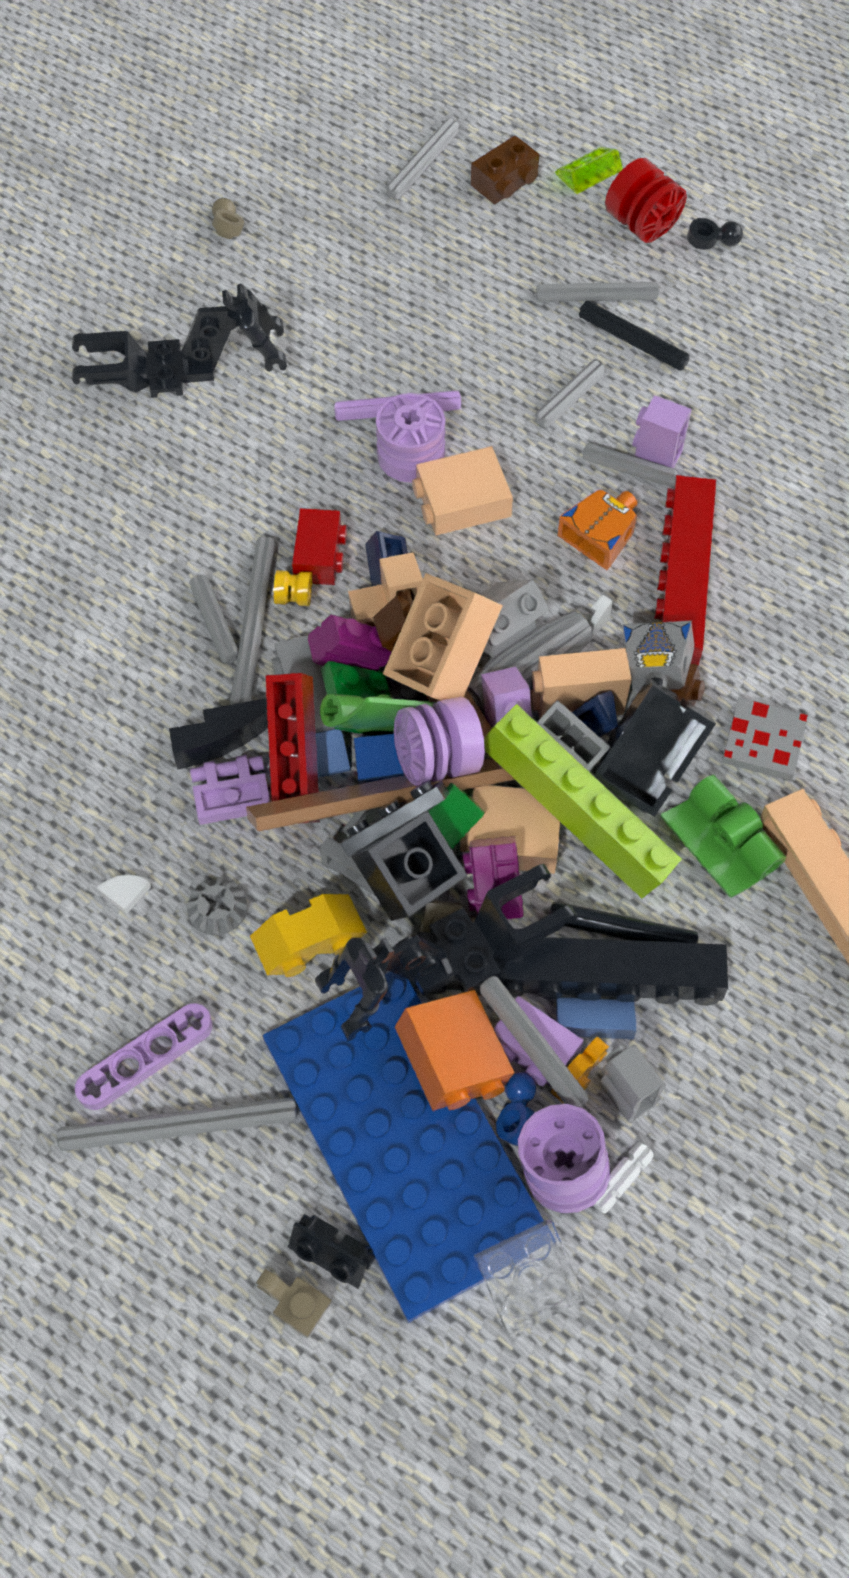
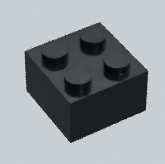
M428 811L423 812L351 856L391 921L410 917L467 876Z

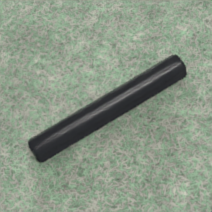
M585 301L581 305L579 317L679 371H682L687 366L690 358L687 352L591 301Z
M558 901L553 902L550 908L549 915L564 906H572L578 918L574 922H565L564 926L623 939L698 943L699 939L698 932L694 930Z

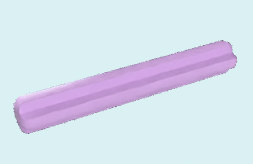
M457 390L422 394L435 400L443 411L459 410L461 408V396ZM394 396L337 401L334 405L335 418L337 421L376 418L378 410L384 402Z

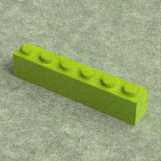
M517 704L484 738L485 752L641 899L662 884L682 860Z

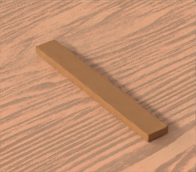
M493 758L483 761L479 772L454 778L445 775L442 781L446 787L452 782L461 790L515 779ZM404 775L247 806V819L257 831H264L382 807L396 799L399 803L406 802L413 798L409 792L417 786L409 782ZM430 780V783H431L432 786H433L434 784L440 782V781L432 782V781Z

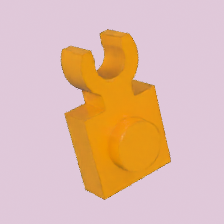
M596 1037L584 1052L579 1054L567 1067L584 1090L591 1082L588 1078L590 1071L604 1059L609 1048L599 1037ZM552 1088L551 1094L555 1096L561 1103H564L558 1096V1094L555 1092V1090Z

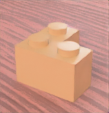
M414 552L379 559L382 585L348 591L352 619L373 627L375 626L373 617L396 595L408 602L414 601L423 580Z

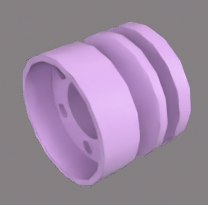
M406 393L396 395L385 401L378 410L376 417L377 458L380 467L388 476L398 481L412 483V479H416V464L445 457L446 419L443 409L435 400L422 394Z
M461 696L438 701L433 704V707L422 704L415 708L407 707L398 710L394 721L395 747L401 768L409 782L418 786L428 780L432 782L443 780L445 775L454 778L480 771L485 754L484 737L477 713L469 700Z
M569 1104L550 1105L535 1112L523 1125L518 1138L520 1162L533 1197L545 1208L559 1213L580 1212L593 1206L605 1194L610 1180V1164L604 1132L597 1119L583 1108Z

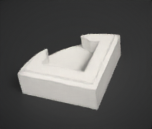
M605 595L600 596L591 607L596 611L588 620V624L591 626L594 636L610 619L613 601Z
M120 875L100 884L97 887V891L101 896L127 914L148 892L151 884L148 880L139 876Z

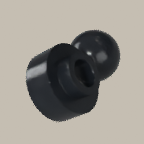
M707 218L693 220L687 233L688 242L693 247L702 250L712 248L717 240H720L726 246H735L743 238V229L739 223L729 221L718 227L714 221Z

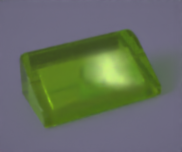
M599 147L560 167L555 173L574 193L579 194L619 173L623 167L618 150Z

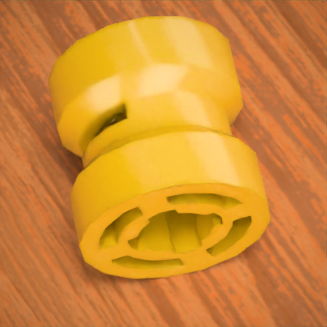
M276 570L273 589L274 604L286 605L288 602H296L298 606L309 607L312 595V573L300 572L297 575H291L288 571Z

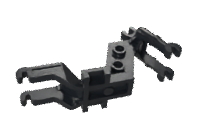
M240 283L237 285V297L230 296L227 290L222 291L223 304L225 306L206 307L197 310L182 351L179 339L148 341V353H145L128 331L75 334L72 337V349L74 352H78L79 347L82 345L85 346L89 353L117 351L124 355L125 358L122 362L116 364L76 366L72 370V381L76 385L80 383V378H85L88 385L116 383L134 393L149 387L151 398H157L158 393L176 392L177 396L183 395V383L214 381L215 367L231 330L236 327H240L242 332L251 341L252 347L258 350L264 357L265 369L267 371H272L274 364H278L280 370L284 371L287 368L286 354L278 350L270 340L271 330H276L278 336H283V320L280 317L271 316L266 305L262 304L251 290L246 289Z
M544 864L537 865L529 871L489 890L485 895L474 923H472L465 909L461 908L430 924L429 931L435 939V943L416 935L402 939L394 947H391L387 938H383L375 948H371L370 944H366L361 938L350 939L341 953L334 957L332 967L322 971L315 978V983L320 992L325 994L329 991L331 985L341 986L344 984L345 977L351 969L362 988V999L355 1005V1009L348 1020L341 1025V1030L346 1039L351 1041L355 1039L358 1032L363 1031L367 1033L372 1028L368 1019L377 1012L379 1003L389 988L385 977L386 971L393 972L415 982L423 996L456 979L459 980L465 992L472 991L492 976L500 978L502 976V970L496 961L516 959L532 944L562 929L565 922H574L578 916L572 906L567 905L525 928L515 929L510 925L500 909L508 901L534 889L541 879H544V881L549 880L551 873Z

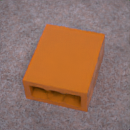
M475 990L408 1007L395 1025L398 1036L432 1111L448 1107L449 1110H455L469 1103L471 1099L480 1096L484 1100L494 1098L504 1092V1086L515 1073Z

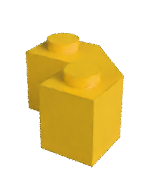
M321 894L309 899L311 907L289 915L287 909L278 912L252 933L250 938L266 974L285 975V977L296 976L306 969V964L317 954L335 953V955H338L350 939L362 938L367 931L350 895Z

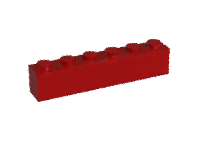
M676 475L674 488H667L665 508H670L671 513L664 517L662 535L668 536V543L662 542L660 563H666L665 570L659 571L657 590L663 591V599L657 598L654 619H659L660 622H692L694 651L690 664L699 666L704 645L716 479Z

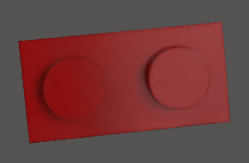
M300 508L292 561L293 575H297L300 572H311L312 584L335 585L336 573L343 572L344 553L339 552L340 545H346L347 525H341L340 511Z

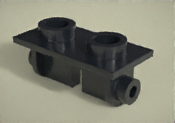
M304 1214L299 1223L295 1222L293 1225L288 1248L293 1250L302 1260L313 1262L327 1270L336 1280L342 1283H349L359 1289L365 1270H369L375 1260V1255L370 1252L371 1247L366 1246L348 1234L344 1236L338 1245L333 1240L337 1236L339 1229L318 1218L316 1215L309 1217Z

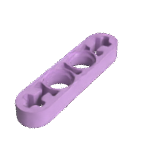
M197 1003L188 1004L83 1073L75 1084V1094L79 1102L90 1110L104 1108L205 1040L212 1030V1019L209 1011L203 1005ZM190 1016H193L195 1019L203 1017L200 1020L202 1027L198 1030H195L192 1026L185 1029L188 1026L187 1019ZM177 1026L178 1031H182L181 1034L185 1039L184 1041L179 1043L176 1033L171 1029L172 1027ZM160 1036L169 1037L172 1040V1046L167 1053L158 1055L151 1051V1044L156 1038ZM129 1058L137 1060L139 1068L133 1076L122 1077L117 1073V1068L123 1060ZM108 1070H110L114 1081L118 1084L114 1088L104 1074ZM92 1082L96 1086L102 1085L99 1088L101 1095L97 1098H94L91 1094L87 1095L89 1092L87 1086Z

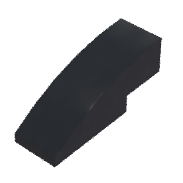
M267 698L204 709L205 722L169 728L177 770L222 757L262 734L268 729Z

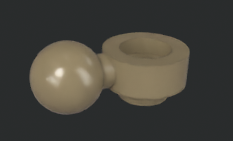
M228 198L217 199L212 206L214 216L212 226L216 229V233L226 239L240 236L245 222L236 214L234 203Z

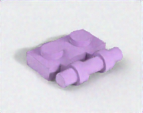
M247 755L236 756L234 761L215 764V761L204 762L202 767L190 769L192 783L207 781V784L193 786L200 825L247 816V806L270 802L265 773L250 776V772L264 770L262 756L247 758ZM239 774V778L218 782V778Z

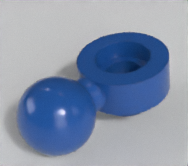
M523 1072L514 1073L506 1083L505 1093L511 1103L504 1107L496 1123L498 1136L514 1146H518V1138L523 1125L535 1113L534 1110L527 1107V1103L536 1094V1083L529 1074Z

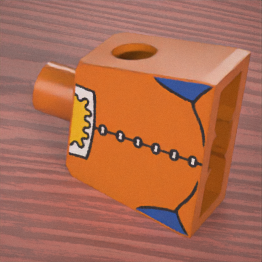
M597 490L560 516L557 536L602 568L608 570L634 533L637 515L633 509L638 504L637 500L628 491H623L615 499L604 490Z

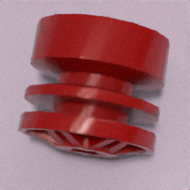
M637 158L626 165L611 183L606 194L605 208L616 220L623 225H627L628 230L634 233L641 241L652 243L666 234L679 219L685 207L687 194L684 188L675 183L669 176H664V172L647 158Z

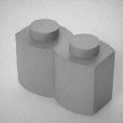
M621 1045L608 1054L605 1058L607 1065L601 1071L604 1076L600 1081V1085L626 1120L632 1123L657 1105L661 1099L660 1094L665 1089L666 1084L636 1045H632L629 1048Z

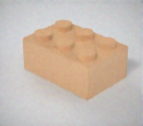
M425 573L383 675L440 701L464 697L503 605Z

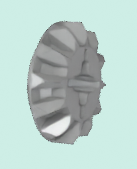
M219 876L216 880H203L199 887L191 890V896L188 903H186L188 917L193 926L209 935H222L233 931L242 923L247 913V900L244 891L233 880L231 882L226 881ZM224 896L222 901L227 910L217 908L209 914L211 908L206 899L217 901L220 897Z

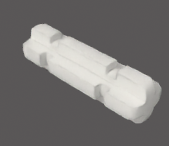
M637 1142L628 1152V1158L624 1157L612 1170L605 1194L593 1205L597 1210L607 1213L615 1204L616 1197L620 1198L639 1176L640 1168L644 1170L650 1163L654 1154L646 1145Z

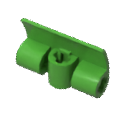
M328 694L322 700L320 716L322 722L327 727L354 728L362 733L372 730L394 731V721L398 710L407 707L415 708L422 704L433 707V704L436 702L392 699L385 694L365 699L354 695Z
M710 775L700 781L690 792L688 800L661 813V818L730 898L744 892L777 870L787 858L767 833L762 830L763 824L756 811L745 802L739 804L736 798L715 775Z

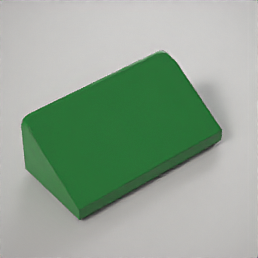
M451 782L446 787L449 791L447 798L427 811L452 850L483 817L484 811L472 797Z

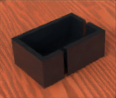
M648 677L622 717L618 727L615 728L606 742L610 746L609 750L591 768L590 773L608 790L655 817L673 790L669 779L664 777L665 773L668 772L670 779L678 783L716 723L710 714L684 698L680 701L677 694Z

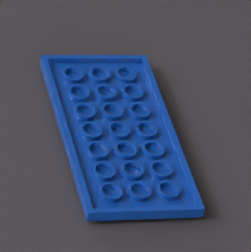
M388 972L385 974L389 988L380 1001L377 1012L368 1019L372 1028L367 1033L360 1031L356 1034L355 1039L348 1041L341 1030V1025L348 1020L355 1009V1005L363 997V990L361 987H358L263 1034L262 1037L368 1246L371 1247V1252L375 1255V1259L407 1322L410 1323L554 1244L555 1240L476 1099H471L469 1103L455 1110H449L448 1107L432 1111L395 1029L396 1023L406 1008L422 1003L408 979L393 972Z

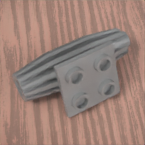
M572 611L536 627V623L533 621L497 646H490L487 641L482 654L491 659L472 677L467 691L481 712L485 714L481 674L516 667L528 684L529 689H533L532 671H538L539 656L579 653L593 639L594 635L591 626L581 613Z

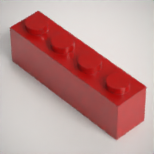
M304 673L265 675L272 802L318 793L313 677ZM320 819L304 823H320Z

